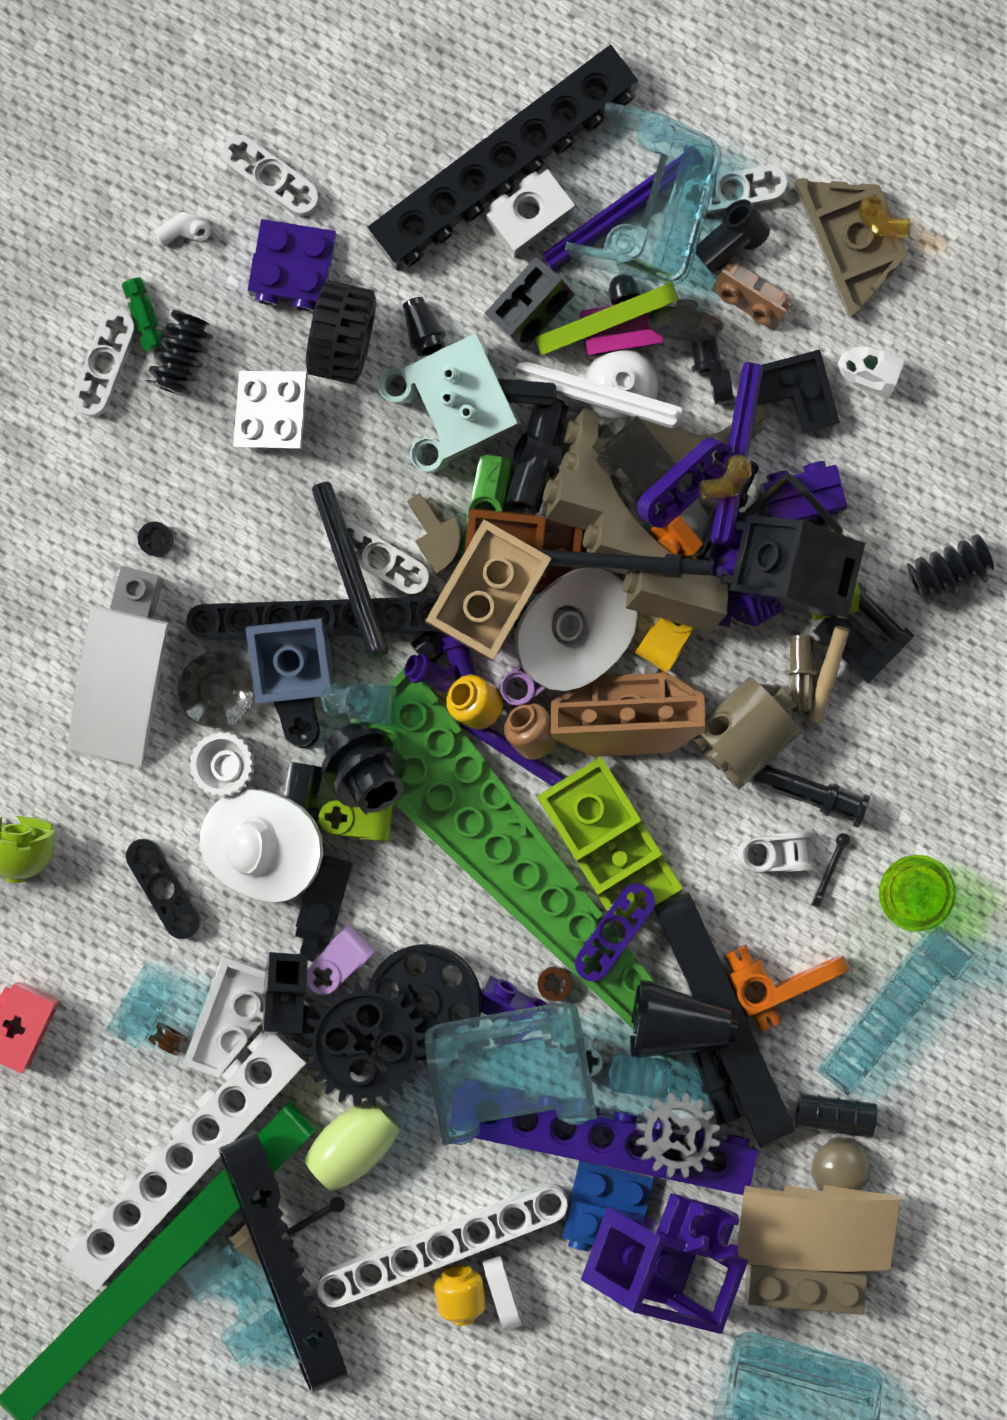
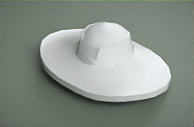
M579 568L555 580L530 603L517 625L515 652L520 666L532 680L548 689L568 691L583 687L596 680L619 660L634 636L637 621V611L626 609L627 593L623 591V581L613 573L603 569Z
M247 789L241 790L239 793L235 792L233 796L226 795V797L218 800L206 815L200 832V849L204 862L211 873L229 888L254 899L266 902H281L300 895L311 885L318 874L323 858V839L316 821L299 804L289 798L266 790Z

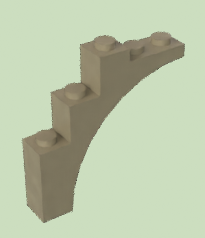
M583 408L575 421H569L566 426L563 440L564 443H568L567 453L562 460L559 474L554 480H549L546 484L543 494V502L547 503L546 519L586 530L583 546L587 548V552L665 557L666 554H672L649 535L631 515L616 492L602 457L598 439V412ZM607 569L626 575L623 582V591L627 593L626 609L711 632L727 615L729 585L721 583V578L682 574L681 578L665 577L664 573Z

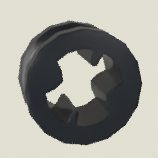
M149 522L139 530L137 536L138 545L146 554L159 557L167 554L172 548L173 534L163 523ZM154 529H160L161 532L159 534L166 537L165 543H159L156 550L149 549L151 544L145 542L146 535L150 536L153 534Z

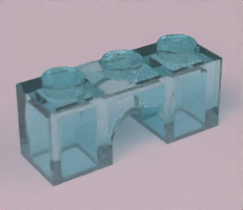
M219 1240L187 1261L178 1271L199 1303L215 1294L227 1295L235 1301L239 1311L238 1319L224 1328L220 1337L240 1368H243L280 1344L283 1337L280 1331L284 1327L275 1311L271 1309L267 1312L259 1300L263 1297V1294L256 1281L252 1277L246 1279L238 1266L242 1264V1261L237 1251L232 1249L231 1244L225 1247L222 1240Z

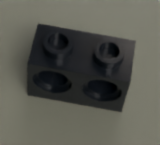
M535 257L484 314L500 331L524 351L575 294L560 276L538 257Z

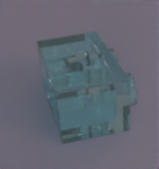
M152 961L145 963L105 1030L139 1050L147 1042L183 980Z

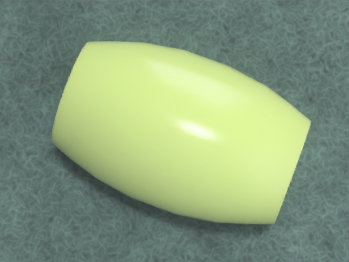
M364 1100L359 1108L350 1107L324 1128L309 1149L304 1162L313 1175L328 1190L333 1192L355 1182L379 1163L393 1145L401 1127L378 1100H376L375 1108H371L368 1100Z

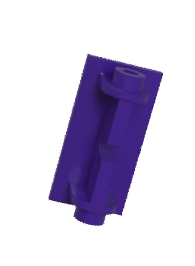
M490 976L482 991L481 1013L504 1024L510 1013L516 1017L510 1027L512 1030L531 1041H534L535 1038L541 1042L543 1041L547 1032L551 1029L557 1014L545 1001L538 998H530L519 992L511 982L504 979L498 980L493 976Z

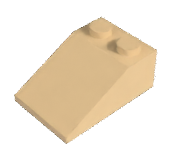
M483 520L425 620L426 623L489 660L494 661L552 558L490 522Z

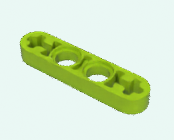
M673 282L539 335L534 339L540 354L544 355L680 299Z

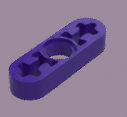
M712 437L701 441L641 496L637 505L639 517L656 528H663L669 525L730 469L734 458L731 447ZM714 451H716V452L714 453L715 461L712 463V461H713L712 454H713ZM691 473V485L687 490L680 492V480L684 475ZM658 502H660V503L658 504L659 511H658L657 514H655V513L657 512V509H656L655 505H656Z
M633 883L626 886L575 957V968L580 977L587 981H598L611 969L653 910L655 899L652 891L647 886ZM641 890L645 893L643 900L647 905L643 910L637 907L632 912L630 917L637 919V921L631 926L624 917L614 914L618 907L625 912L631 903L627 899V895L630 892L638 894ZM611 921H619L625 927V937L619 943H610L604 938V927ZM598 938L603 946L615 950L611 957H608L604 952L599 959L602 969L599 972L592 970L588 974L584 972L586 965L582 958L585 955L589 957L594 956L599 948L592 945V943Z

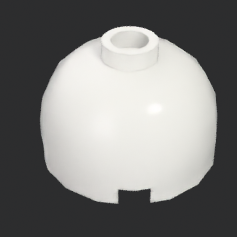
M627 348L604 352L593 360L585 376V379L657 400L660 387L657 371L650 359L637 350ZM588 404L593 411L598 412L600 418L607 422L626 424L638 420L635 417Z

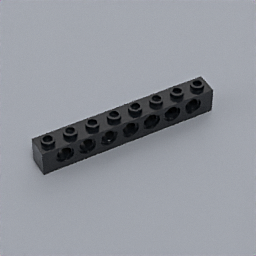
M610 44L367 226L370 237L396 270L402 265L406 269L410 268L424 256L423 249L433 242L436 246L444 243L454 234L452 228L463 219L466 223L473 221L485 210L482 206L493 197L497 199L504 194L508 195L515 188L513 182L523 174L527 177L531 173L542 169L545 165L543 159L555 151L557 155H560L575 143L573 137L583 129L591 132L606 119L603 114L616 106L619 110L629 104L636 97L634 91L637 90L638 79ZM597 85L605 90L606 96L600 100H592L586 95L585 91L590 86ZM569 108L574 111L576 118L572 122L562 123L556 118L555 113L559 109ZM535 130L540 131L545 135L546 140L538 146L530 145L525 140L527 133ZM508 153L515 158L516 162L512 167L503 169L498 167L494 160L498 155ZM471 176H479L486 184L481 190L473 192L468 190L464 183ZM447 198L454 202L455 208L449 214H440L434 209L435 203L440 199ZM411 221H418L425 226V230L418 237H409L404 233L406 224Z

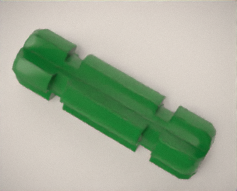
M141 277L131 278L122 283V289L125 298H130L131 302L128 303V307L137 333H142V336L139 337L141 345L145 352L162 348L160 340L163 336L161 330H156L159 324L150 298L144 295L147 292L144 280Z

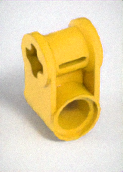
M659 618L656 624H653L635 653L667 673L683 650L684 643L694 630V627L683 624L678 627L673 621Z

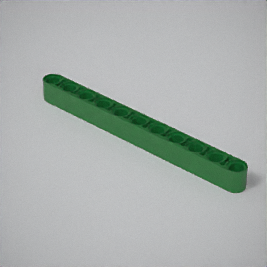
M291 1101L257 1133L273 1173L317 1129ZM225 1168L190 1201L0 1394V1406L14 1420H31L239 1209Z

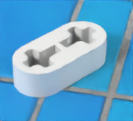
M502 1256L483 1261L487 1281L503 1330L506 1331L522 1326L521 1316Z

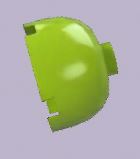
M16 816L21 824H2V817H0V877L4 878L6 882L15 884L26 882L29 877L37 875L48 866L53 857L55 831L54 829L52 830L50 822L36 817Z

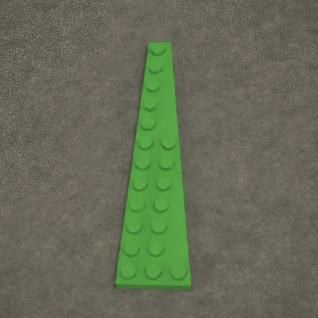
M403 668L353 721V723H360L362 721L367 728L384 730L392 740L393 748L398 750L406 762V770L401 779L404 783L402 796L393 804L633 1028L631 1020L637 985H640V979L654 981L627 946L602 979L587 981L579 976L575 968V957L604 917L430 687L422 682L417 684L410 682L408 677L405 676ZM607 923L603 930L604 938L610 943L622 941L610 923ZM598 938L592 943V945L599 948L594 956L589 957L585 955L582 958L586 965L584 972L588 974L592 970L599 972L602 969L599 959L604 952L608 957H611L615 950L603 946ZM663 1055L662 1057L667 1060L670 1055Z

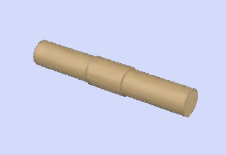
M835 626L825 661L817 681V687L812 700V709L807 716V720L817 724L822 722L850 632L847 628Z

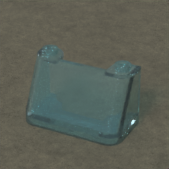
M555 1003L441 1023L426 1031L427 1066L443 1145H464L471 1142L480 1132V1122L556 1109L558 1118L571 1125H579L587 1120L597 1119L578 1008L571 1003Z

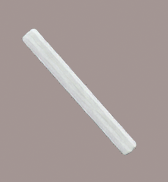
M527 361L519 363L516 367V380L555 383L557 394L671 429L680 427L683 422L684 410L672 404Z

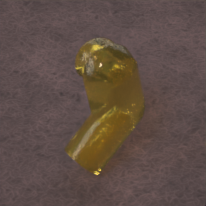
M867 196L862 200V204L858 209L859 217L872 234L881 237H909L910 218L888 217L882 209L881 200L876 196Z
M734 455L728 459L727 471L722 478L701 481L700 492L703 500L737 495L751 476L752 469L749 461L742 455Z

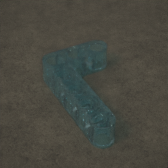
M935 925L930 926L824 1058L817 1072L845 1095H850L867 1076L942 979L946 977L955 981L960 978L975 959L976 953L945 928Z

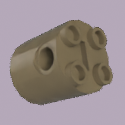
M748 677L705 717L706 731L693 738L692 741L702 751L706 747L708 748L703 755L717 770L722 769L724 771L727 769L724 775L740 790L801 734V730L792 719L793 709L797 704L777 683L775 685L759 684L753 678Z

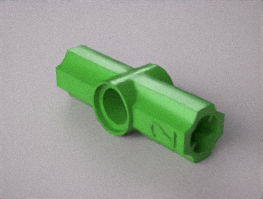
M479 455L468 515L469 509H476L482 504L492 506L495 511H503L512 460L494 455ZM467 516V521H466V526H465V531H464V536H463V541H462V546H461L459 561L461 560L463 554L465 553V544H466V534H467L468 516Z

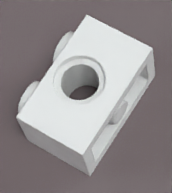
M548 169L540 175L537 171L531 173L519 183L521 188L511 197H508L507 194L500 196L488 207L491 212L487 214V223L514 258L571 216L575 211V204ZM524 203H532L537 206L539 213L532 219H525L519 215L517 210Z

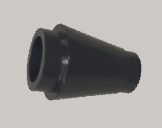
M415 297L403 303L402 307L404 309L410 348L415 350L420 357L431 355L443 349L446 345L444 341L446 334L425 303L424 298Z

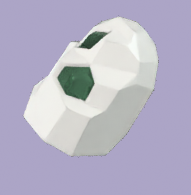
M853 347L841 355L838 367L842 376L854 386L889 398L896 386L905 360L871 347Z

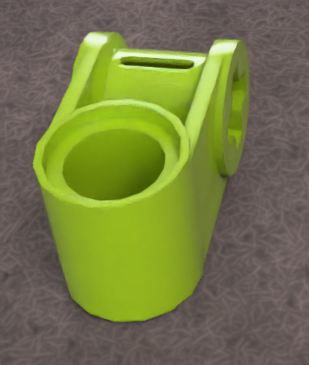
M339 800L330 801L321 808L319 823L328 834L356 837L355 839L390 842L393 804L381 811L364 814L360 807H348L342 805ZM333 807L341 808V814L347 815V822H341L339 829H333L331 822L325 821V815L331 814Z

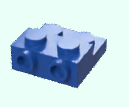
M579 1160L563 1226L562 1238L569 1240L568 1246L571 1248L590 1251L607 1206L645 1216L654 1177Z

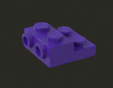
M261 219L256 252L253 253L247 289L249 295L255 296V302L260 304L277 306L278 300L293 302L292 308L314 312L319 293L324 284L329 280L336 231Z

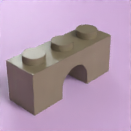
M747 1264L744 1297L748 1305L864 1315L867 1275L864 1271H808Z

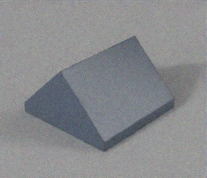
M323 618L245 627L256 703L330 696L333 694V649Z

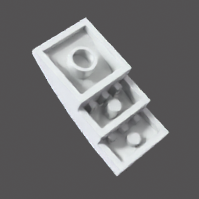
M96 605L91 607L76 684L68 750L142 767L158 696L157 687L164 659L162 654L169 627L168 622Z

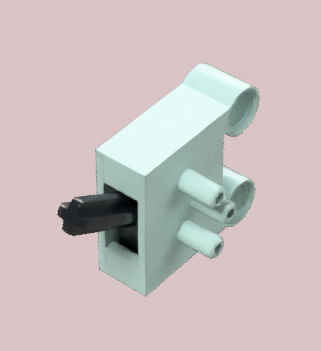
M477 333L402 369H387L382 373L378 382L379 392L382 397L396 404L404 405L410 403L415 399L419 391L441 440L428 437L417 440L411 447L410 459L417 469L429 473L441 472L447 467L449 461L523 426L513 403L552 406L557 398V386L555 383L501 379L483 337ZM403 376L407 383L406 390L402 395L395 397L390 389L391 383L396 377ZM434 445L439 453L438 459L433 465L427 466L423 462L422 452L427 446Z

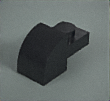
M269 952L264 979L262 1034L302 1035L308 955Z

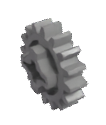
M669 1093L666 1098L667 1104L663 1105L656 1098L652 1101L655 1109L654 1112L647 1109L642 1111L641 1114L647 1120V1123L637 1124L635 1129L644 1133V1137L638 1139L635 1143L636 1146H645L647 1149L641 1156L643 1161L651 1157L655 1161L652 1171L656 1172L663 1166L666 1168L667 1178H671L675 1170L680 1171L682 1178H687L689 1176V1167L692 1166L697 1173L703 1170L700 1162L701 1159L708 1162L713 1161L714 1156L708 1150L709 1148L719 1147L720 1142L712 1139V1134L719 1131L720 1126L709 1124L708 1120L714 1115L713 1111L703 1113L700 1110L704 1101L700 1099L694 1105L689 1104V1094L684 1093L680 1102H677L673 1093ZM671 1110L686 1111L694 1117L689 1120L677 1118ZM658 1119V1123L662 1128L660 1139L653 1143L652 1129L655 1121ZM671 1126L676 1130L683 1128L686 1131V1135L682 1138L685 1145H682L679 1141L672 1143L669 1140V1136L673 1133ZM702 1128L703 1142L699 1152H697V1148L694 1145L695 1134ZM666 1151L678 1153L684 1161H671L663 1157L662 1154Z

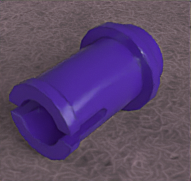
M449 636L442 638L444 643L442 650H446L450 667L455 671L454 682L462 676L470 674L478 676L477 672H475L469 648Z
M424 654L411 655L404 667L405 676L408 677L410 682L415 684L422 682L445 693L449 691L454 683L446 679V676L452 679L455 678V671L453 669L445 668L429 661L427 655Z

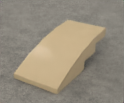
M784 1185V1191L745 1186L737 1241L739 1246L738 1255L749 1260L748 1265L781 1269L840 1272L890 1270L901 1196L823 1185V1191Z

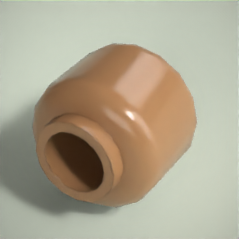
M538 703L520 705L514 708L507 717L504 724L505 737L518 754L524 758L531 760L543 758L551 753L558 744V741L552 739L550 734L551 715L546 708Z

